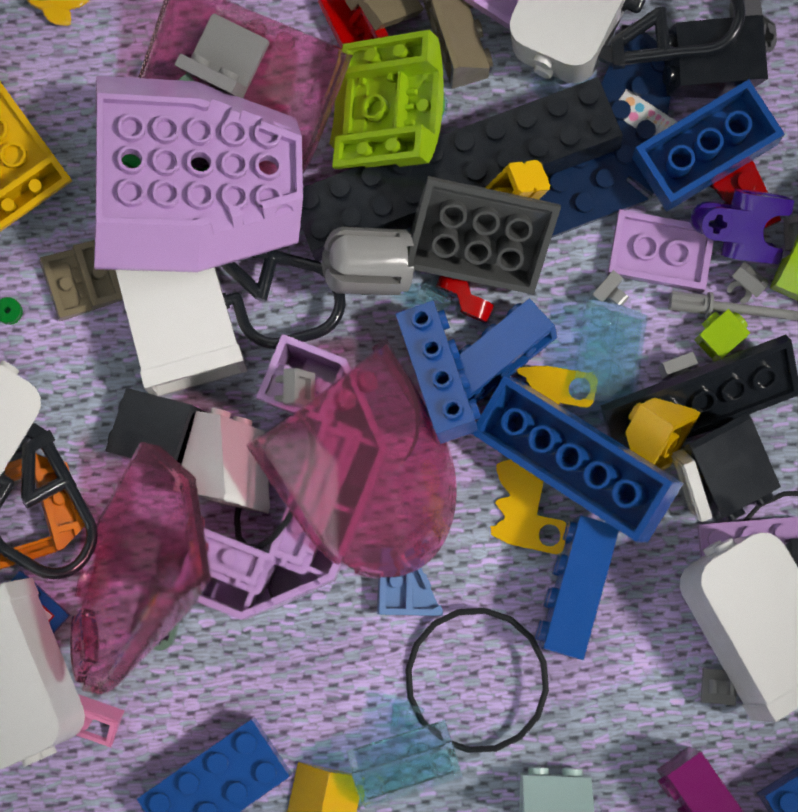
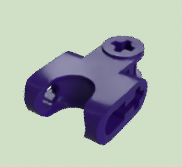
M735 189L731 205L702 202L693 209L690 222L698 233L705 235L708 239L723 241L722 256L744 261L780 264L784 250L777 248L770 242H765L763 230L771 218L775 216H790L795 201L780 194Z

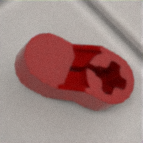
M440 275L435 287L458 297L461 313L480 322L487 323L494 305L472 295L469 287L470 281Z

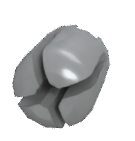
M338 227L334 229L324 244L325 249L322 254V270L327 285L335 293L401 295V292H408L414 273V266H408L407 246H414L411 234L408 230L357 227Z

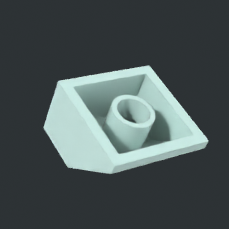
M528 767V773H520L519 812H595L592 779L588 775H583V769L562 768V774H549L548 767Z

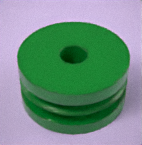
M11 297L0 299V321L7 325L17 323L23 314L21 304Z

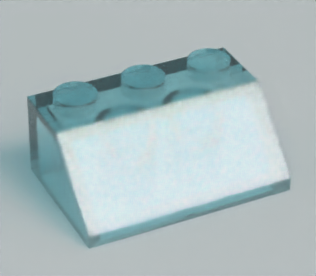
M586 300L582 308L573 369L576 371L575 379L572 381L570 389L572 398L577 400H594L592 405L600 407V405L637 392L647 315L620 304Z
M445 720L347 751L352 777L360 801L365 809L462 778L461 769Z

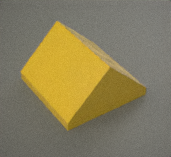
M298 762L287 812H357L364 776Z

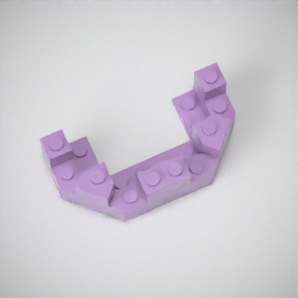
M284 334L281 335L256 399L320 424L316 433L317 447L314 469L304 498L290 523L273 541L269 553L202 528L176 592L178 595L241 620H247L268 610H274L336 581L346 553L350 550L374 490L373 485L386 455V448L347 359ZM290 368L315 373L314 408H298L275 401L276 395H283V384L275 382V378L279 375H284V369ZM309 453L281 522L286 517L299 492L307 469Z

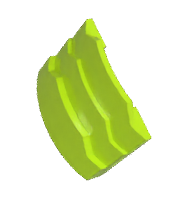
M423 30L343 44L341 73L334 82V118L329 144L334 149L332 167L334 169L359 166L367 168L392 164L403 167L429 163L438 142L443 113L444 81L439 38L430 30Z

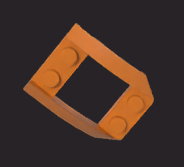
M36 453L35 483L36 487L39 488L56 479L57 476L47 458ZM22 458L9 462L4 469V474L14 481L21 479ZM64 490L41 502L50 536L14 547V549L34 560L63 550L85 527L68 494ZM0 554V569L17 565Z

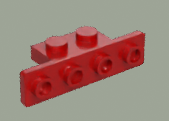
M318 0V4L341 50H343V44L389 36L385 28L375 31L360 6L357 10L351 11L345 0Z

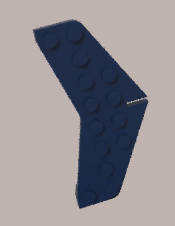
M643 32L624 46V51L657 48L656 40L646 32ZM664 61L625 65V69L613 70L612 66L608 67L601 84L623 134L621 149L547 176L550 190L539 200L561 204L552 238L617 214L620 209L627 210L648 202V197L626 181L628 178L650 196H653V190L635 164L632 156L635 147L655 135L656 126L649 120H643L638 124L637 128H634L623 121L630 115L631 107L628 102L619 99L627 89L668 115L671 97L667 96L666 85L663 83Z

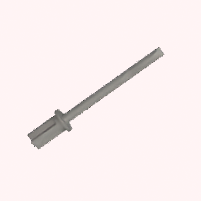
M672 291L669 294L668 310L704 314L705 318L710 317L713 310L725 312L729 309L732 313L737 312L739 314L798 321V311L714 301L713 292L703 295Z

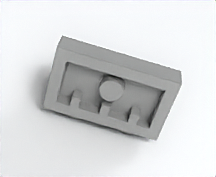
M212 14L191 58L180 53L174 65L224 92L243 98L269 46V41L217 14Z

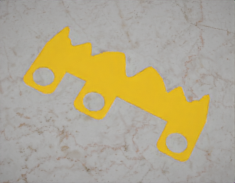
M553 366L520 367L517 370L518 374L526 377L527 382L533 389L557 404L563 403L587 408L594 402L598 381L596 376L591 373ZM577 378L585 379L590 385L588 396L581 400L574 399L569 393L570 383ZM510 459L496 464L500 483L510 496L500 498L495 502L505 518L499 521L497 525L490 526L491 535L510 545L551 554H560L565 546V540L562 539L567 526L566 522L537 515L544 481ZM545 525H554L560 531V540L554 546H546L539 539V532Z

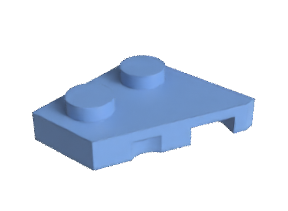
M378 547L377 615L443 616L441 605H438L430 588L432 586L427 575L423 573L420 560L414 548Z

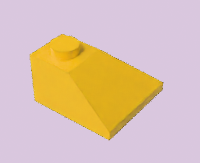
M655 397L644 403H637L629 414L628 419L631 422L625 431L630 450L662 470L669 468L673 463L672 453L681 449L700 412L696 409Z

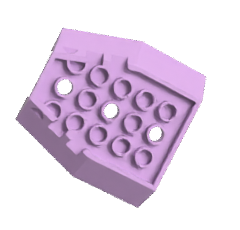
M96 76V228L94 269L201 272L298 244L303 204L302 135L295 117L197 81ZM127 154H133L140 159L141 164L136 168H128L122 163L121 159ZM201 157L208 161L210 167L206 171H197L192 167L191 161L194 158ZM266 160L271 161L276 165L277 172L271 175L265 174L260 170L259 163Z

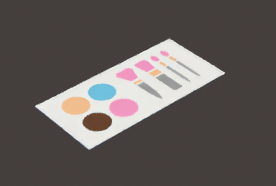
M627 89L619 99L629 103L631 112L628 118L623 121L634 128H637L641 121L649 120L655 124V135L677 123L676 120Z

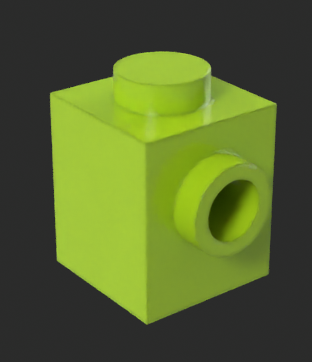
M727 309L720 316L715 311L701 324L705 330L694 341L715 362L723 359L750 334V331L747 329L748 324L745 319L737 312L732 313Z

